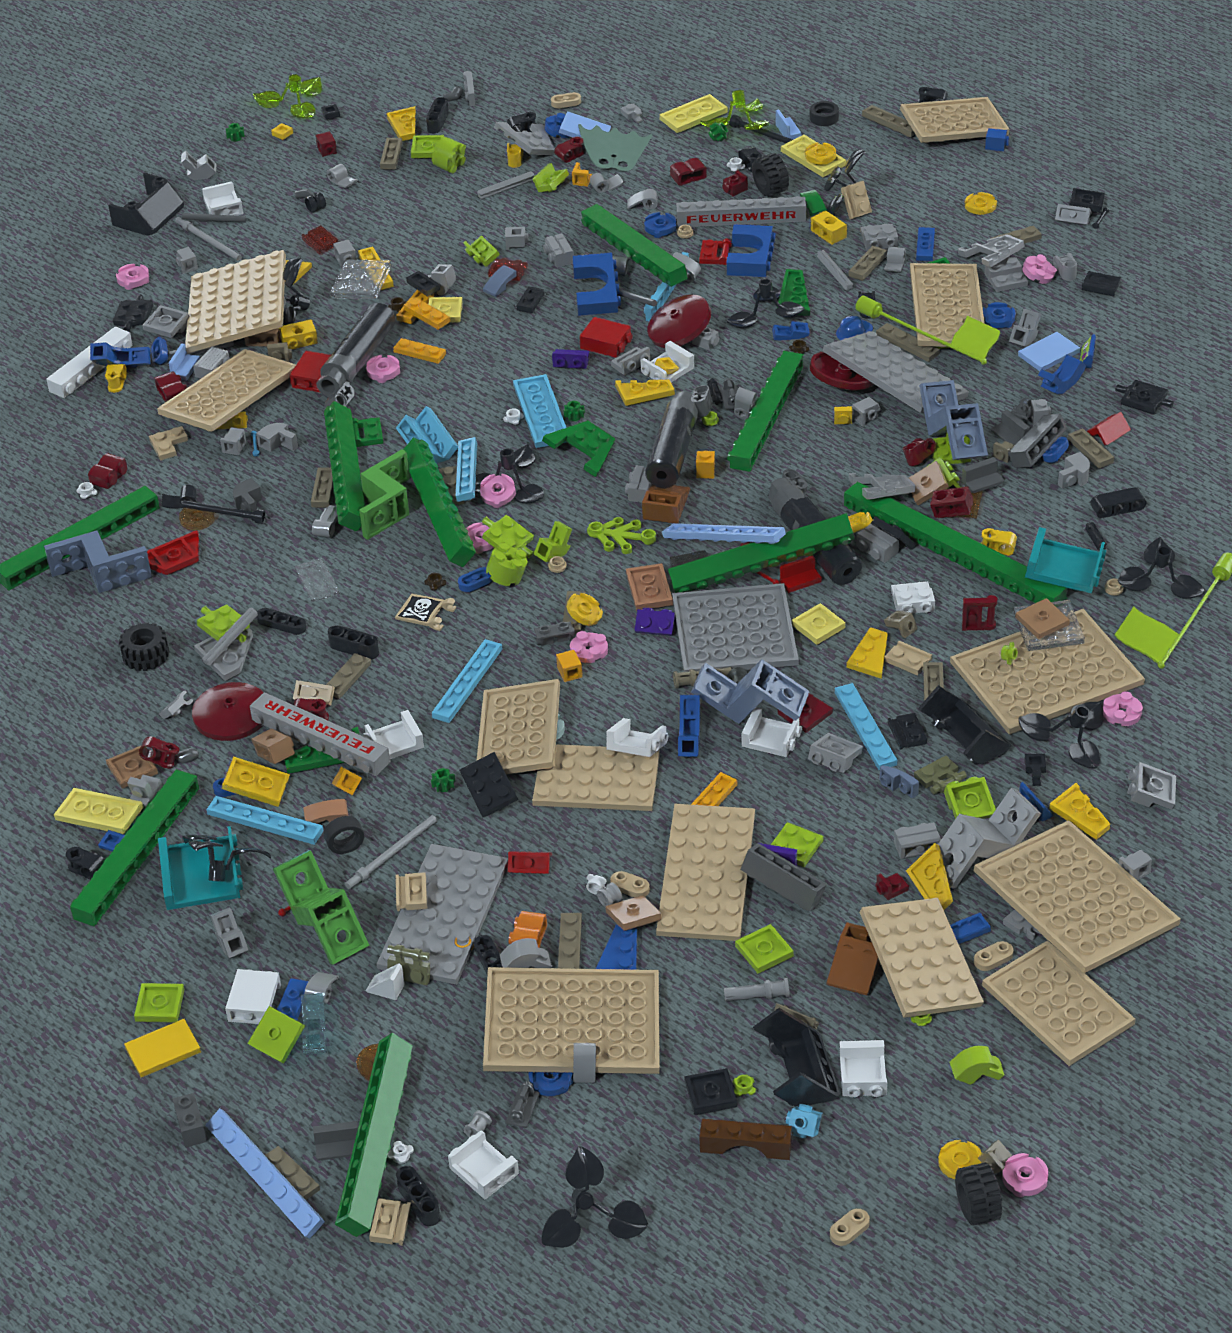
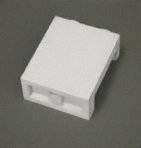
M233 182L202 188L204 202L209 214H243L242 202L236 196Z
M671 341L665 344L666 352L652 361H648L645 358L641 359V372L654 380L669 379L670 382H673L694 369V355ZM670 357L679 369L673 374H667L665 370L656 366L655 362L657 358Z
M755 707L742 731V747L787 757L789 751L794 750L796 737L799 738L801 735L802 726H799V718L796 721L794 720L792 724L762 717V709Z
M408 710L401 712L402 721L372 731L369 724L365 725L363 737L388 747L390 759L424 748L423 735Z
M625 718L607 730V750L650 757L668 741L666 726L662 725L652 734L631 731L630 719Z
M237 969L225 1008L228 1022L259 1024L268 1006H272L276 989L281 987L279 973Z
M884 1040L840 1041L842 1096L879 1097L887 1095Z
M482 1130L476 1135L469 1137L465 1143L453 1149L448 1155L450 1169L483 1199H487L519 1174L518 1161L513 1156L506 1159L486 1141L485 1133Z

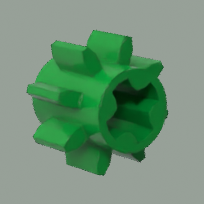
M714 122L709 126L711 129L708 133L713 141H723L727 138L728 130L723 123Z
M232 123L228 126L229 128H226V137L233 142H238L242 137H245L244 127H240L238 123Z
M575 400L568 402L567 405H564V417H568L569 421H579L581 418H584V405L580 406V402Z
M441 768L432 773L431 787H436L437 792H448L451 788L455 787V774H450L449 769Z

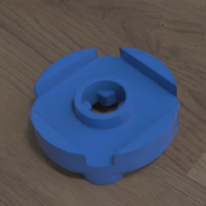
M558 113L557 115L547 117L545 120V131L553 137L559 135L561 138H569L570 136L559 133L566 115Z
M660 212L652 213L645 218L644 229L655 238H661L676 231V218L669 213H665V215H660Z
M990 303L987 308H983L984 323L993 328H1010L1015 321V309L1007 307L1006 303Z
M529 1072L528 1074L529 1082L532 1083L534 1091L540 1092L539 1095L543 1096L564 1094L569 1090L573 1081L572 1072ZM549 1074H553L554 1078L549 1079L546 1077H548Z

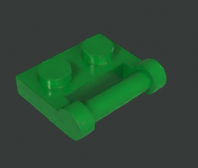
M380 417L363 420L352 418L356 447L384 444ZM358 428H364L365 438L359 436Z

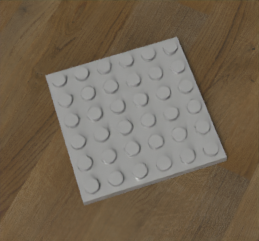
M784 583L672 593L684 672H688L689 669H693L695 672L700 671L705 663L714 669L742 667L745 670H751L761 659L773 667L799 665Z

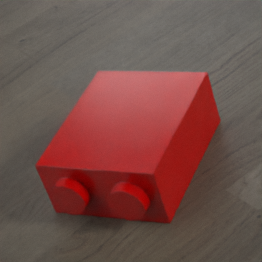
M593 317L579 336L580 349L617 358L620 353L624 352L625 346L632 341L631 326Z

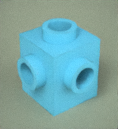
M799 1104V1107L796 1106L791 1111H788L786 1124L792 1126L793 1136L799 1138H806V1136L814 1137L818 1135L822 1113L813 1111L812 1106Z

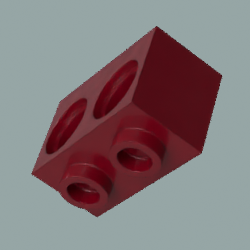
M969 487L933 491L930 506L935 518L969 515L973 498Z

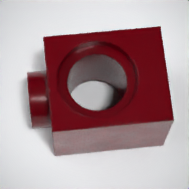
M330 131L315 135L317 148L322 157L337 153L336 141Z

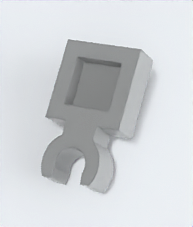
M1013 910L1003 919L1005 926L1019 935L1025 932L1030 940L1035 939L1033 931L1041 934L1016 910Z

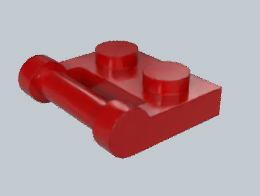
M728 238L723 239V241L703 240L699 264L727 265L728 252L732 241ZM718 248H723L722 255L717 257Z

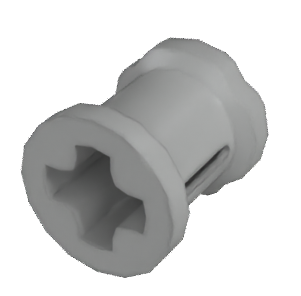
M477 1110L473 1114L470 1124L465 1125L464 1133L468 1137L476 1135L481 1130L484 1131L486 1127L490 1126L492 1120L487 1113Z

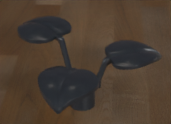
M855 150L846 162L845 174L848 175L853 183H856V180L852 177L850 171L866 153L865 150ZM835 167L826 181L824 187L826 191H829L835 182L844 187L848 186L837 179L842 172L840 167ZM842 193L835 196L827 207V212L834 216L844 198Z
M303 258L291 259L284 267L283 279L286 280L285 285L294 291L296 295H293L291 298L285 297V300L290 301L293 307H286L283 312V326L295 322V310H307L310 306V299L304 297L303 293L292 287Z
M765 278L759 280V289L753 295L754 300H756L753 313L738 312L726 321L728 324L738 328L754 325L757 322L755 315L758 304L761 301H774L778 307L775 309V313L781 317L795 316L803 312L805 308L790 301L779 304L777 299L780 297V290L772 286L771 279Z
M529 444L515 452L509 448L501 450V461H498L496 476L499 475L501 467L505 470L513 469L520 490L516 491L515 500L526 504L542 499L544 497L542 488L536 484H528L523 487L516 467L525 468L535 462V455L530 449ZM480 473L476 475V493H480L482 480L491 474Z
M1161 537L1150 543L1144 551V560L1152 564L1147 573L1143 569L1133 566L1124 569L1118 578V583L1124 588L1132 591H1143L1151 585L1152 581L1148 576L1155 565L1159 568L1169 566L1171 579L1174 582L1171 584V591L1175 596L1182 599H1191L1201 596L1205 592L1202 585L1189 575L1182 574L1177 579L1175 578L1172 566L1175 554Z
M1086 702L1075 705L1071 713L1052 728H1050L1051 723L1049 719L1042 714L1030 713L1019 716L1018 721L1023 732L1028 737L1037 741L1048 740L1050 732L1055 731L1069 720L1072 727L1080 728L1077 739L1078 743H1072L1069 747L1070 758L1078 765L1092 769L1098 767L1100 763L1098 748L1091 741L1082 742L1081 738L1084 728L1095 730L1102 725L1101 702Z
M208 835L182 836L184 843L189 842V845L195 851L208 847L210 861L209 881H225V872L230 870L232 859L237 854L258 852L271 859V855L264 850L239 848L231 852L227 864L224 865L223 860H215L214 847H223L222 844L210 841L217 840L216 837Z
M578 1146L565 1171L567 1182L576 1188L572 1193V1200L575 1203L573 1205V1215L571 1216L567 1209H559L553 1212L544 1225L541 1237L542 1244L559 1248L573 1245L581 1233L580 1224L575 1221L578 1209L587 1210L591 1206L596 1207L612 1218L608 1224V1229L614 1236L628 1239L641 1234L647 1228L648 1222L642 1208L637 1203L630 1200L622 1201L615 1206L613 1214L594 1201L593 1196L588 1191L589 1185L595 1186L601 1183L604 1176V1168L595 1154L584 1147Z

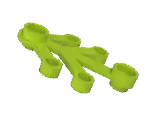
M616 517L605 524L592 522L587 528V534L590 537L598 538L607 552L613 551L615 547L614 542L608 540L606 536H611L620 545L623 554H630L632 552V545L627 543L624 538L640 540L646 545H652L656 541V532L652 529H646L641 534L627 532L629 530H640V520H632L624 525L623 518Z

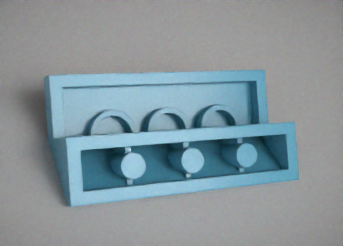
M425 406L416 419L405 415L396 427L407 444L413 437L426 441L436 464L449 460L459 447L432 409Z

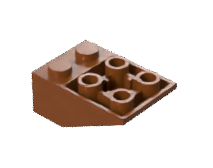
M652 485L646 491L642 501L643 519L678 524L690 492V487L673 485L670 488L663 489Z
M846 922L837 945L826 985L868 996L881 963L866 927Z

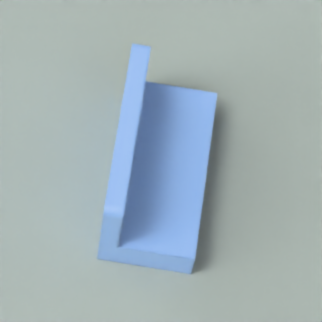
M776 110V126L782 135L791 139L800 137L801 132L790 117L785 118L780 110Z
M181 344L169 361L170 372L174 371L176 375L179 374L181 380L187 381L194 371V364L200 359V356L187 354L186 345Z

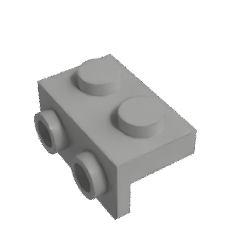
M636 347L611 360V366L623 375H626L641 367V359L645 358L650 361V348L640 349Z

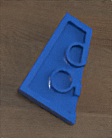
M619 925L615 926L596 969H637V927L624 931Z

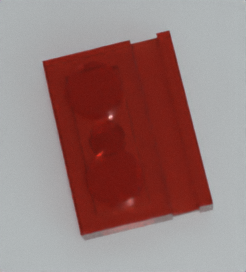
M321 225L308 231L306 235L302 234V240L319 254L323 250L327 251L333 248V244L339 242L335 236Z

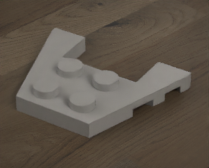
M506 122L495 123L494 128L496 130L501 129L504 131V136L516 140L515 144L527 153L554 155L555 148L542 124H531L530 130L533 132L531 133L527 131L515 132Z
M1003 235L987 240V244L975 243L971 245L972 248L964 250L961 247L957 250L958 254L965 258L983 252L988 256L981 258L982 264L992 267L1018 252L1025 245L1021 239L1010 235Z
M849 473V481L852 484L858 481L862 484H872L874 486L862 488V495L866 499L899 494L908 495L911 492H915V484L906 475L882 474V477H874L872 474H864V477H856V473Z

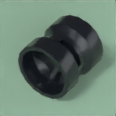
M318 192L313 197H306L305 205L312 213L317 208L326 207V200L323 194Z

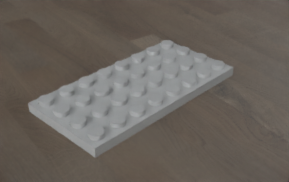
M873 331L832 342L823 347L824 353L920 413L924 412L919 385L921 383L950 381V378L941 375L937 370L928 367L924 362L915 359L911 354L902 351L900 347L894 346ZM954 383L957 400L967 398L969 391L964 389L963 386ZM937 395V396H936L937 402L940 403V404H942V403H943L942 397L939 396V395Z
M431 844L418 872H426L427 909H401L378 959L377 969L386 970L389 956H394V954L387 953L388 945L396 946L399 944L404 945L408 949L414 950L418 948L422 949L423 952L430 953L429 960H422V962L430 963L431 980L457 985L472 951L474 940L478 937L507 869L508 858ZM457 937V944L465 946L469 943V937L471 938L470 945L464 948L457 947L454 941Z

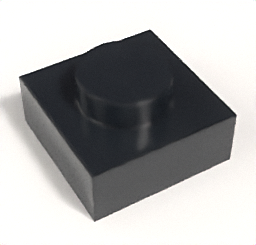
M336 104L321 107L325 120L340 117V111Z

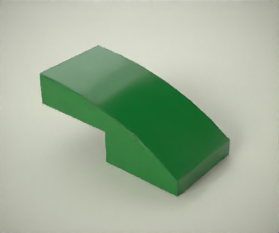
M816 190L800 193V197H805L806 207L811 217L827 211L823 200Z

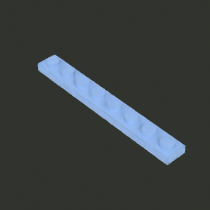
M673 523L663 530L662 534L664 538H672V540L685 539L689 541L698 539L699 541L713 540L714 542L723 540L727 542H769V544L779 542L786 532L784 527Z
M219 1108L205 1126L301 1233L310 1239L325 1221L229 1115Z

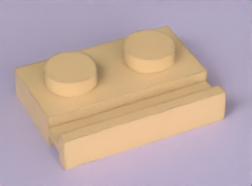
M864 181L841 188L849 219L872 212Z
M898 641L897 645L885 656V662L917 676L923 670V662L932 660V654L901 641Z
M426 872L405 874V876L401 877L396 875L397 911L404 908L406 910L427 909Z
M378 1199L369 1236L370 1242L399 1243L400 1246H403L411 1203L402 1204L401 1201Z

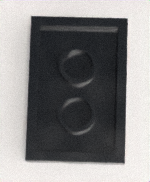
M495 752L459 770L483 818L519 800Z

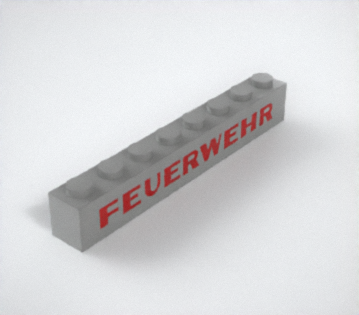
M799 196L676 203L677 228L681 225L700 227L806 221L805 197Z
M265 692L250 705L252 720L256 723L281 732L302 744L313 747L317 751L324 752L366 773L377 776L390 763L388 747Z

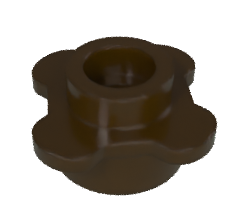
M395 297L391 299V305H388V307L399 312L406 302L401 297Z
M795 340L789 346V350L794 353L803 354L809 351V347L806 346L805 341Z
M431 573L424 583L431 590H437L441 586L446 585V580H443L442 575L439 573Z

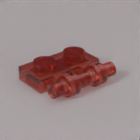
M496 258L488 271V276L491 277L500 267L505 265L516 270L517 276L512 280L520 281L525 272L524 269L528 267V263L518 259L513 261L508 260V258Z

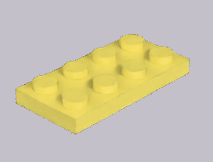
M708 94L659 115L663 123L676 133H679L728 113V108L711 94Z
M802 135L781 146L782 153L821 177L831 174L837 166L842 168L846 165V159L837 154L835 160L828 164L819 165L807 161L805 158L806 147L818 142L806 135Z
M73 788L55 812L54 817L57 821L104 831L111 830L124 835L143 809V804L141 801Z

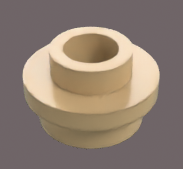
M681 225L677 235L680 238H690L693 236V229L690 225Z
M560 556L551 558L548 563L549 570L554 573L563 572L567 567L566 561Z
M1113 578L1107 581L1104 589L1110 595H1119L1123 592L1124 587L1118 583V579Z

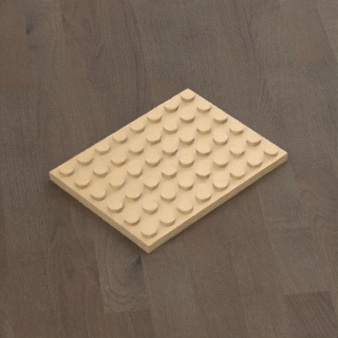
M284 250L273 251L267 255H259L253 259H245L239 263L228 264L218 269L213 268L210 271L196 273L191 276L189 318L187 320L185 343L187 354L283 327L285 288L283 271L286 265Z
M1084 609L1065 615L1070 619V625L1040 639L1028 629L950 657V663L1008 734L1022 730L1018 721L1019 716L1039 713L1050 720L1071 712L1075 705L1086 702H1098L1112 695L1144 685L1145 678ZM1014 642V648L1018 651L1017 658L1013 659L1011 665H1008L1007 661L1001 658V650L1004 645Z
M1069 820L974 866V872L1083 973L1180 924L1181 919Z
M488 967L483 1071L573 1072L574 1043H596L595 1073L659 1074V970Z

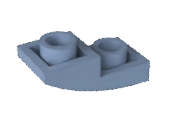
M503 265L491 276L485 284L483 291L494 297L498 296L506 290V283L517 276L516 270Z
M884 765L880 767L879 779L883 786L888 787L892 791L900 788L902 793L909 795L912 799L918 795V780L898 769Z

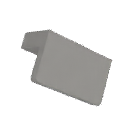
M1058 204L1055 221L1088 225L1089 216L1092 214L1090 208Z

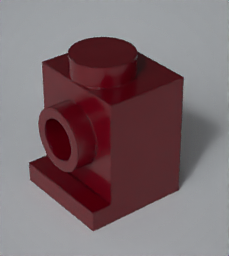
M738 170L735 171L734 175L723 179L722 187L724 192L735 196L748 190V177Z

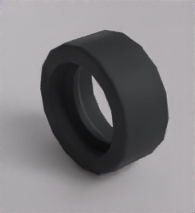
M819 101L810 107V121L817 126H831L839 120V107L833 102Z
M352 816L338 817L331 821L324 830V839L327 846L336 854H346L356 850L365 838L360 822ZM347 830L354 831L345 839L334 840L341 832Z

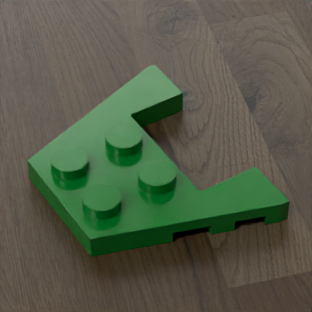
M587 420L543 436L542 441L553 449L567 441L592 458L585 463L584 470L597 477L614 445L615 438Z

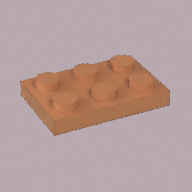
M662 563L626 569V576L636 611L637 609L643 610V608L673 605L672 595Z

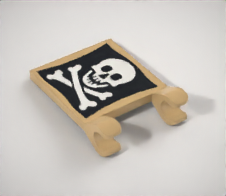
M411 594L395 616V619L429 626L434 630L441 631L443 625H440L442 619L435 616L441 608L454 612L456 606H453L455 600L453 598L443 600Z

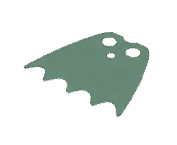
M578 124L583 144L590 159L597 167L606 169L616 168L620 171H630L633 169L653 136L650 134L646 137H640L635 131L622 134L617 128L606 132L598 125L588 130L581 124ZM606 159L609 163L603 165L599 163V160ZM624 161L628 166L620 167L618 163Z

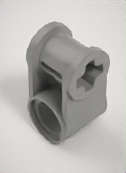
M1067 253V255L1060 257L1054 256L1053 265L1062 279L1066 281L1075 280L1077 277V262L1072 254Z
M741 387L738 388L734 400V414L737 417L748 418L750 408L754 406L756 392Z

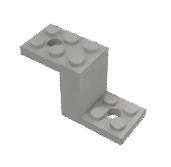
M1011 788L989 820L959 814L938 845L940 846L950 888L955 889L977 857L991 858L1020 844L1041 815L1017 789ZM1014 812H1017V819L1013 822L1012 815ZM953 854L954 861L950 865L949 857Z

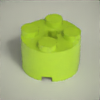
M448 137L441 138L436 144V147H438L437 151H433L432 163L453 174L456 172L457 167L464 165L466 157H464L466 145Z
M500 543L491 553L486 573L488 574L489 572L491 575L490 579L500 585L510 586L511 583H516L515 585L520 583L527 566V553L506 543Z

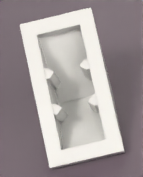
M398 963L374 975L366 991L396 1000L405 985L402 966Z

